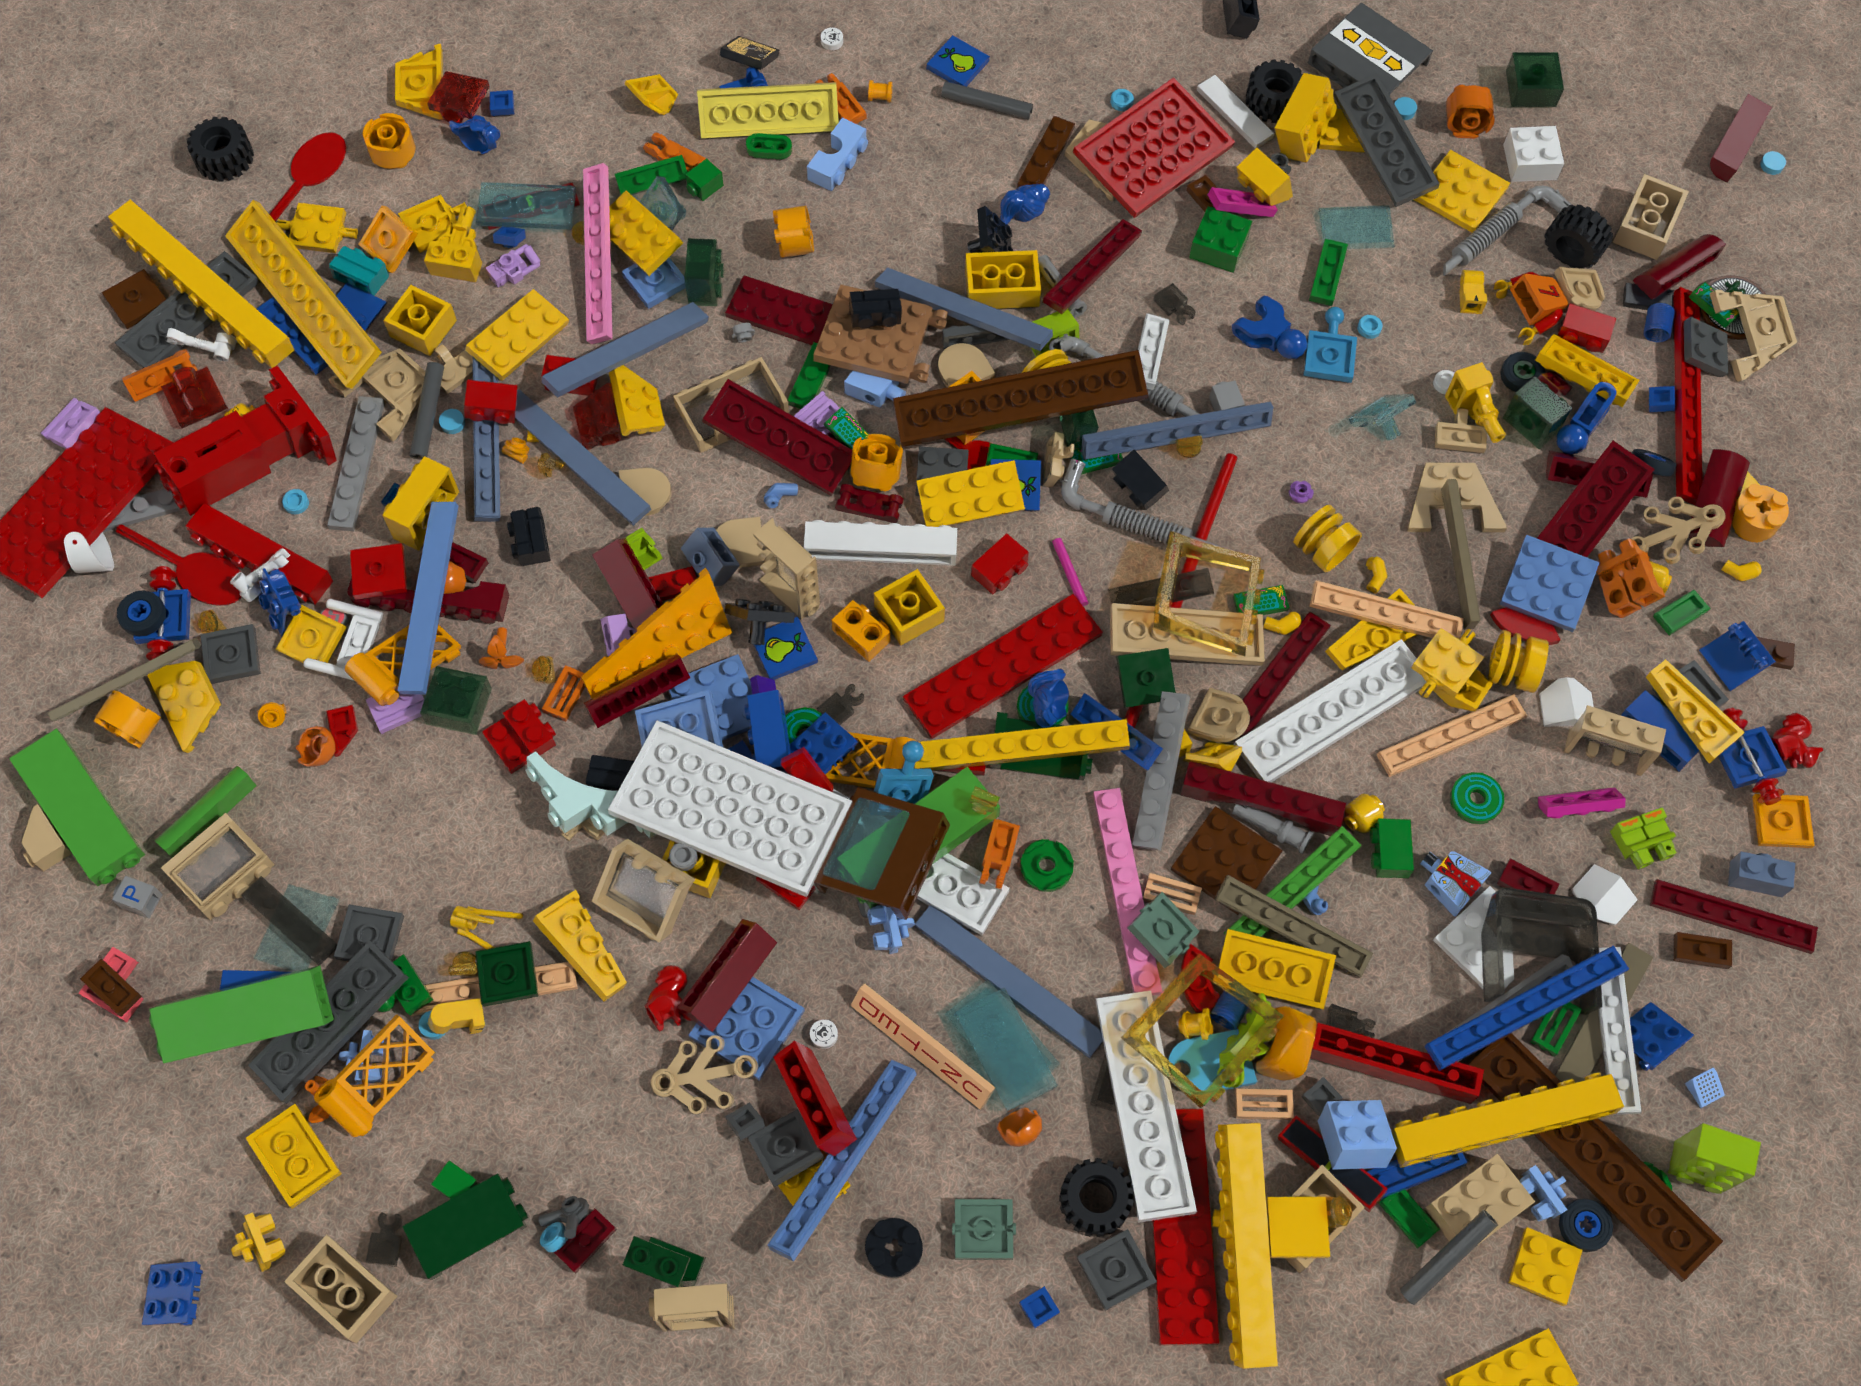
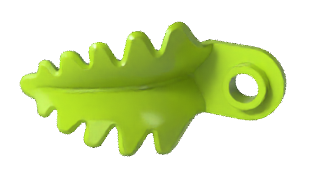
M1260 993L1254 999L1255 1004H1252L1250 1007L1252 1013L1248 1012L1246 1014L1247 1024H1239V1034L1228 1037L1226 1049L1219 1054L1220 1067L1217 1075L1219 1081L1225 1087L1236 1088L1242 1085L1244 1082L1245 1061L1252 1057L1266 1054L1269 1048L1264 1042L1275 1038V1034L1267 1030L1276 1026V1021L1270 1020L1275 1015V1012L1268 1009L1271 1003L1266 1000V996L1263 993Z

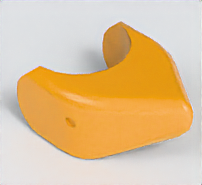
M1291 1007L1272 1008L1271 1010L1275 1012V1015L1271 1018L1276 1020L1275 1039L1268 1053L1256 1062V1071L1261 1075L1282 1081L1299 1078L1307 1070L1316 1034V1019Z

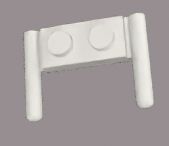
M328 599L326 601L328 609L354 616L339 653L337 664L333 665L307 658L304 661V667L353 680L345 672V665L354 655L358 653L365 654L372 649L379 624L383 618V612Z

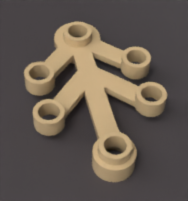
M1673 497L1668 502L1671 513H1683L1695 518L1686 521L1661 514L1656 507H1648L1644 511V519L1647 523H1657L1670 528L1645 538L1635 536L1631 539L1636 541V543L1642 544L1639 548L1648 554L1649 547L1675 537L1671 547L1666 548L1664 551L1665 561L1669 564H1675L1680 560V552L1691 530L1700 527L1697 537L1691 538L1688 543L1691 553L1700 554L1705 550V542L1711 530L1723 524L1725 512L1718 505H1707L1700 508L1685 504L1681 497ZM1675 503L1681 504V506L1677 508L1672 507V505ZM1650 513H1655V514H1656L1655 517H1652V518L1648 517V515H1649ZM1709 514H1716L1715 517H1707ZM1700 543L1701 546L1694 548L1693 544ZM1670 553L1677 554L1673 558L1668 557Z
M713 1035L707 1039L706 1047L690 1071L678 1074L687 1058L694 1057L698 1050L696 1043L693 1041H684L680 1044L679 1052L667 1069H659L653 1074L651 1088L656 1095L661 1097L673 1095L688 1106L691 1113L701 1114L707 1108L705 1099L693 1097L680 1087V1085L692 1084L713 1099L719 1108L728 1109L734 1103L733 1095L730 1092H722L707 1080L732 1075L750 1078L756 1074L758 1063L754 1057L742 1055L732 1064L705 1069L715 1053L722 1051L725 1045L724 1039L721 1036ZM715 1038L720 1043L717 1049L711 1047V1042ZM687 1044L692 1046V1052L689 1055L684 1052V1047ZM746 1061H749L752 1065L749 1072L743 1070V1064ZM665 1077L670 1080V1085L667 1088H664L661 1083ZM723 1095H727L729 1098L726 1106L720 1102V1098ZM696 1100H699L702 1104L699 1111L693 1108V1103Z

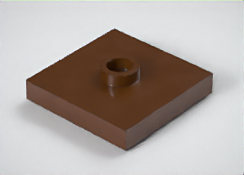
M145 269L101 292L126 329L138 324L166 300Z

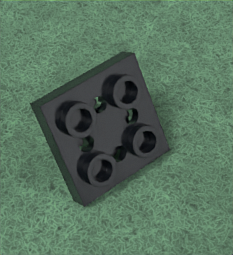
M986 206L977 209L979 238L967 243L969 252L1013 251L1011 245L1012 230L1010 226L1001 221L997 214L993 213Z
M736 599L735 603H725L726 614L751 621L748 640L750 644L765 645L766 622L794 623L795 613L785 610V605L774 604L771 601L751 603L750 600Z

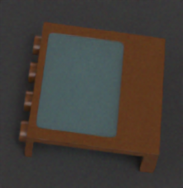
M857 787L854 796L849 798L852 800V804L814 884L820 893L825 894L827 889L830 888L889 907L896 917L907 920L950 827V823L943 812Z

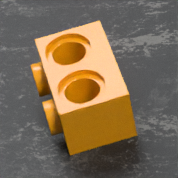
M852 600L831 619L832 630L870 662L890 643V629L882 620L877 621L871 616L870 610L865 605H859ZM851 619H856L859 621L856 624L848 623V621ZM869 635H875L878 638L875 640H868L866 637Z

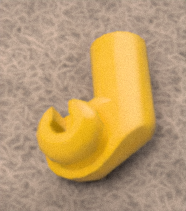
M1378 556L1369 557L1366 561L1368 570L1373 572V577L1366 588L1374 594L1378 593L1388 576L1384 560Z
M1727 560L1721 569L1739 581L1754 579L1762 572L1761 565L1756 561L1739 566Z
M1290 612L1280 620L1267 616L1263 629L1287 635L1299 627L1301 617L1297 612Z

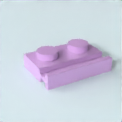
M822 391L796 413L794 417L828 436L831 432L823 424L840 408L831 399H828Z
M73 398L41 434L47 440H51L53 443L67 449L75 444L82 431L89 429L96 421V417L100 412L96 407Z
M399 693L398 699L393 704L384 706L379 705L372 697L366 699L381 734L430 713L423 695Z

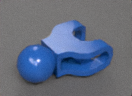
M1264 295L1256 301V312L1263 318L1262 320L1251 321L1241 317L1232 324L1233 334L1251 348L1264 347L1269 348L1273 352L1278 349V352L1287 359H1297L1307 349L1306 336L1300 330L1290 329L1291 323L1285 319L1282 305L1268 296Z
M1600 382L1595 385L1571 419L1570 424L1563 426L1558 431L1556 442L1558 448L1563 453L1570 455L1578 454L1586 448L1588 438L1605 418L1610 405L1616 397L1617 392L1612 384ZM1602 390L1607 391V393L1609 394V398L1606 400L1605 398L1596 395L1597 392Z

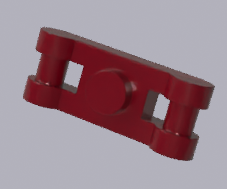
M842 484L839 491L841 496L836 501L835 509L845 513L897 523L900 515L898 510L902 507L904 499L896 494L885 495L857 489L849 484ZM850 498L857 499L856 504L850 503ZM882 505L889 506V509L881 510Z

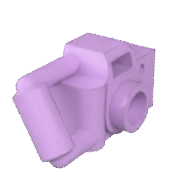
M525 244L516 250H511L508 254H503L499 260L485 269L490 279L497 287H500L508 281L516 284L523 280L525 275L540 266L541 260L531 245ZM523 252L531 263V265L528 267L525 261L519 256Z
M626 614L611 615L600 619L608 656L620 647L618 644L626 638L628 640L636 633L634 628L628 627Z

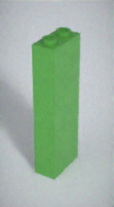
M57 728L9 758L88 878L97 886L112 882L116 878V874L125 868L134 867L140 862V858L145 856V853L72 746Z
M968 767L915 803L919 806L943 812L950 823V827L933 864L999 817L1000 805ZM905 811L839 857V869L837 872L844 882H850L853 885L874 890L910 814ZM856 897L861 904L866 902L870 908L877 905V903Z
M320 966L162 1003L149 1009L150 1024L155 1029L157 1037V1052L162 1057L163 1064L323 1026L334 1020Z

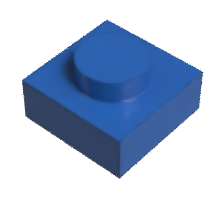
M513 90L490 92L491 116L515 114Z
M508 226L501 227L493 234V242L502 244L506 248L516 247L526 238L525 229Z
M1675 386L1649 387V412L1675 411Z
M1045 1286L1019 1302L1034 1329L1060 1313Z

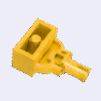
M461 206L457 223H454L453 226L448 225L447 231L437 241L430 240L424 259L430 275L470 282L477 281L482 260L474 241L476 232L474 229H471L472 221L476 214L474 208L468 206L466 211V206Z
M1482 362L1457 370L1445 394V398L1454 414H1457L1458 408L1468 409V415L1473 420H1476V425L1484 426L1492 443L1503 440L1506 433L1497 420L1499 411L1494 407L1489 391L1493 384L1491 372L1485 368Z

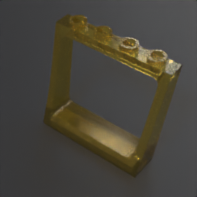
M1170 531L1154 610V628L1246 656L1247 645L1252 646L1254 639V630H1250V626L1256 625L1258 610L1253 609L1254 604L1259 605L1261 589H1257V584L1262 585L1265 569H1260L1261 558L1208 544ZM1182 557L1243 569L1251 573L1240 636L1234 637L1178 616L1170 611L1179 563Z
M1199 953L1139 1016L1121 1038L1201 1108L1209 1100L1214 1103L1225 1092V1089L1222 1087L1228 1079L1233 1082L1243 1072L1240 1065L1246 1059L1251 1062L1260 1053L1261 1049L1258 1045L1263 1039L1268 1042L1279 1031L1276 1025L1284 1015ZM1199 975L1204 976L1264 1019L1262 1026L1204 1091L1195 1086L1145 1037L1148 1030Z

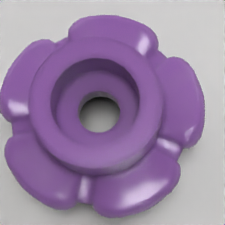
M1306 481L1293 482L1289 490L1290 497L1297 503L1307 502L1314 494L1311 485Z

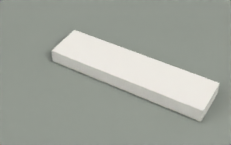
M1216 75L1197 86V91L1255 149L1273 139L1274 133Z
M1146 313L1138 350L1147 389L1154 390L1169 319Z

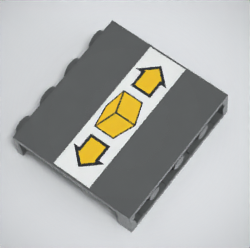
M1361 2L1311 49L1308 64L1343 88L1377 73L1390 95L1421 64L1425 66L1429 64L1433 50Z

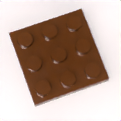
M1215 806L1170 870L1192 885L1201 887V891L1214 899L1226 875L1256 890L1283 850ZM1228 908L1229 910H1231V911L1234 912L1235 914L1239 915L1238 912H1236V911H1234V910Z

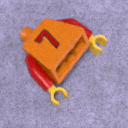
M1527 272L1511 278L1510 282L1498 280L1494 285V290L1501 289L1496 293V298L1499 299L1505 298L1510 289L1529 326H1534L1532 329L1525 327L1520 331L1518 338L1523 335L1529 337L1524 341L1523 345L1531 344L1534 335L1537 333L1540 335L1556 325L1563 316V310L1568 306L1566 297L1553 277Z

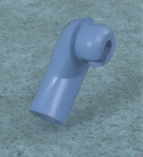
M796 483L773 484L764 495L765 504L769 508H776L783 495L797 496L798 485Z
M1319 886L1303 899L1309 911L1315 915H1321L1328 909L1327 901H1324L1317 894Z

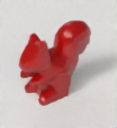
M1799 713L1787 715L1786 719L1783 720L1784 727L1778 729L1771 740L1783 761L1788 759L1793 769L1797 768V763L1802 764L1806 768H1811L1815 765L1823 748L1807 747L1803 740L1812 733L1811 722L1804 715Z
M675 965L663 967L657 973L658 977L655 979L658 986L651 991L647 1003L644 1005L647 1015L659 1032L663 1030L664 1021L672 1018L677 1026L681 1025L680 1015L687 1021H692L677 1008L683 1000L679 993L687 985L686 973Z

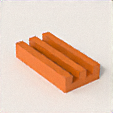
M565 665L542 707L543 713L551 714L553 717L561 718V720L566 722L585 688L581 678L585 673ZM569 674L573 675L556 708H551ZM578 678H581L580 681H579V683H578V685L576 686V688H575V690H574V692H573L571 698L569 699V701H568V703H567V705H566L564 711L561 712V709L563 708V706H564V704H565V702H566L568 696L570 695V693H571V691H572V689H573L575 683L577 682Z

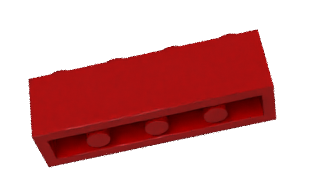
M794 1040L773 1058L817 1148L836 1156L856 1141L857 1138L813 1051Z

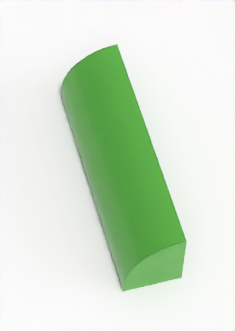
M234 767L154 841L173 858L223 814H227L256 787V784L240 767Z

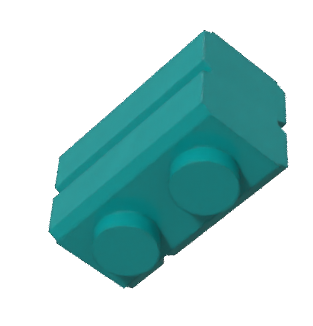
M343 246L338 252L337 257L335 256L329 264V269L334 279L344 284L349 283L374 296L389 278L386 265L382 260L376 257L371 259L358 248L352 250Z

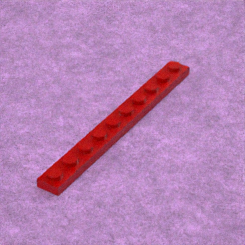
M1679 287L1674 291L1676 497H1681L1685 502L1695 505L1703 482L1701 369L1684 362V321L1689 317L1700 321V307L1689 298L1692 291Z

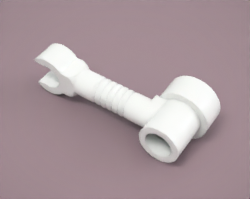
M173 328L168 329L166 336L168 343L205 349L214 353V359L228 362L231 350H234L237 342L234 336L222 332L217 334L214 342L188 336Z
M282 548L269 561L246 576L242 572L237 573L230 583L240 591L241 597L247 602H251L261 593V588L257 581L262 578L263 569L265 568L269 574L274 569L285 566L289 562L286 558L290 554Z

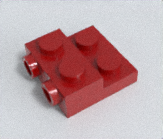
M525 699L503 712L504 718L482 731L484 737L511 774L527 764V756L536 751L539 755H542L556 746L553 739L556 735L555 731L548 722L544 724L541 722L539 717L542 714L533 702L529 705Z

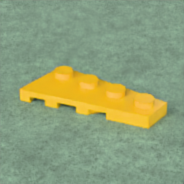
M1400 588L1387 598L1415 606ZM1361 620L1325 652L1343 671L1377 655L1401 639L1405 642L1418 634Z
M1666 659L1646 676L1652 687L1709 764L1745 733Z
M574 890L535 915L533 922L602 1001L605 1002L622 990L627 982L611 953H607L602 944L604 941L599 932L595 931L590 922V914L587 909H583L579 902L580 896Z

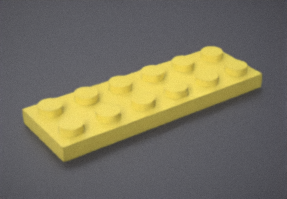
M836 82L697 90L701 138L750 136L755 133L830 132L839 123Z

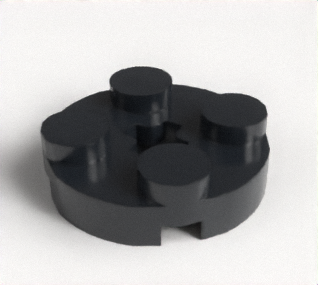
M888 1218L878 1221L868 1233L865 1241V1254L870 1266L879 1275L887 1278H900L909 1274L918 1266L923 1253V1243L918 1229L910 1222L900 1218ZM893 1240H897L898 1246L902 1247V1251L896 1252L895 1256H891L890 1250L885 1248L886 1244H891Z

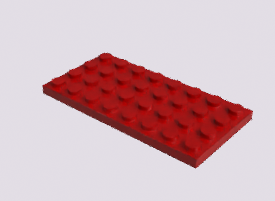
M105 407L97 415L96 421L89 429L80 433L79 439L75 444L67 448L0 520V575L43 598L71 567L64 546L66 535L70 532H79L85 537L90 546L157 472L154 467L157 461L153 453L174 442Z

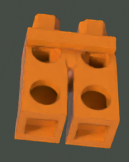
M1630 538L1620 542L1619 547L1622 554L1616 556L1612 550H1605L1598 554L1600 565L1596 573L1599 575L1609 613L1620 618H1624L1642 609L1641 605L1646 607L1665 597L1663 589L1658 586L1653 574L1648 554L1639 548L1636 541Z

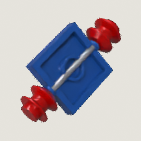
M159 566L150 571V577L154 580L149 583V586L157 591L153 593L164 603L166 618L156 632L148 636H134L136 644L147 643V648L151 650V652L146 654V658L149 661L174 649V644L169 641L189 639L191 593L188 589L174 590L176 583L172 580L177 577V574L167 566Z
M1728 708L1722 711L1742 730L1747 726L1748 721L1739 718L1743 714L1742 710ZM1762 726L1744 731L1745 733L1718 757L1734 789L1756 783L1752 791L1753 793H1760L1761 796L1757 800L1758 803L1773 805L1779 802L1784 794L1783 789H1776L1775 786L1779 783L1776 778L1784 776L1787 769L1768 732Z

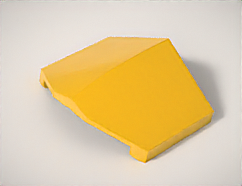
M660 74L625 81V85L644 105L661 115L671 111L678 96V93Z
M1476 669L1455 698L1444 690L1435 688L1433 691L1450 707L1476 712L1493 683L1490 680L1488 681L1481 671Z
M1207 742L1205 748L1195 753H1186L1183 761H1193L1231 772L1242 753V746Z

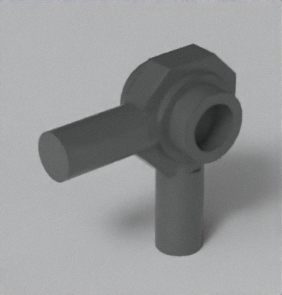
M568 1197L562 1202L561 1209L539 1216L540 1226L544 1227L562 1221L566 1223L564 1236L572 1239L576 1236L577 1226L587 1217L589 1204L586 1199L581 1197Z

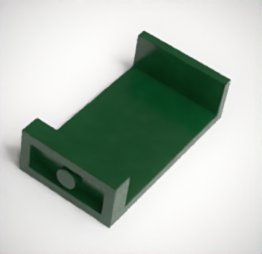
M997 712L994 734L1045 727L1039 726L1035 721L1007 718L1008 713ZM1054 724V725L1051 726V727H1059V726H1065V725H1057V724ZM1088 754L991 764L990 768L1084 781L1085 774H1091L1093 759L1088 758Z
M496 1174L402 1226L429 1280L441 1276L442 1272L512 1232L518 1229L523 1230L527 1227L524 1220L528 1219V1215L521 1203L515 1204L511 1194L515 1193V1190L508 1177L503 1179L500 1174Z
M634 1236L622 1265L676 1287L695 1286L706 1257L655 1237H650V1240L646 1241Z

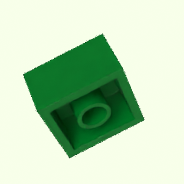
M1208 206L1193 239L1189 258L1234 273L1248 240L1252 220Z

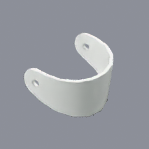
M70 532L64 538L66 555L75 573L103 572L114 569L110 546L103 532L90 546L85 537L79 532Z

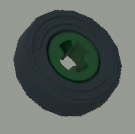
M1517 352L1510 355L1503 362L1500 371L1501 380L1511 391L1529 394L1539 388L1535 380L1541 374L1546 373L1545 368L1535 361L1536 356L1534 354ZM1522 370L1527 372L1524 376L1519 374Z

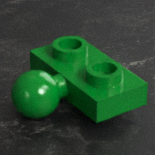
M403 954L393 962L409 978L377 1010L378 1012L390 1011L395 1004V1000L398 998L406 1013L411 1016L434 1000L409 959Z

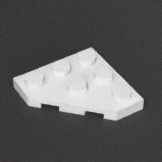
M1489 886L1443 929L1433 941L1494 1000L1514 980L1510 905Z

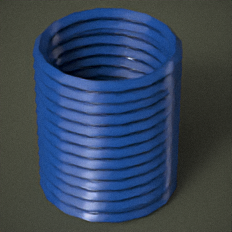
M1656 303L1648 308L1643 333L1647 340L1659 343L1670 339L1675 314L1672 306L1666 303Z
M1227 985L1210 1013L1211 1018L1216 1023L1224 1026V1028L1236 1030L1253 1002L1252 996L1236 985Z

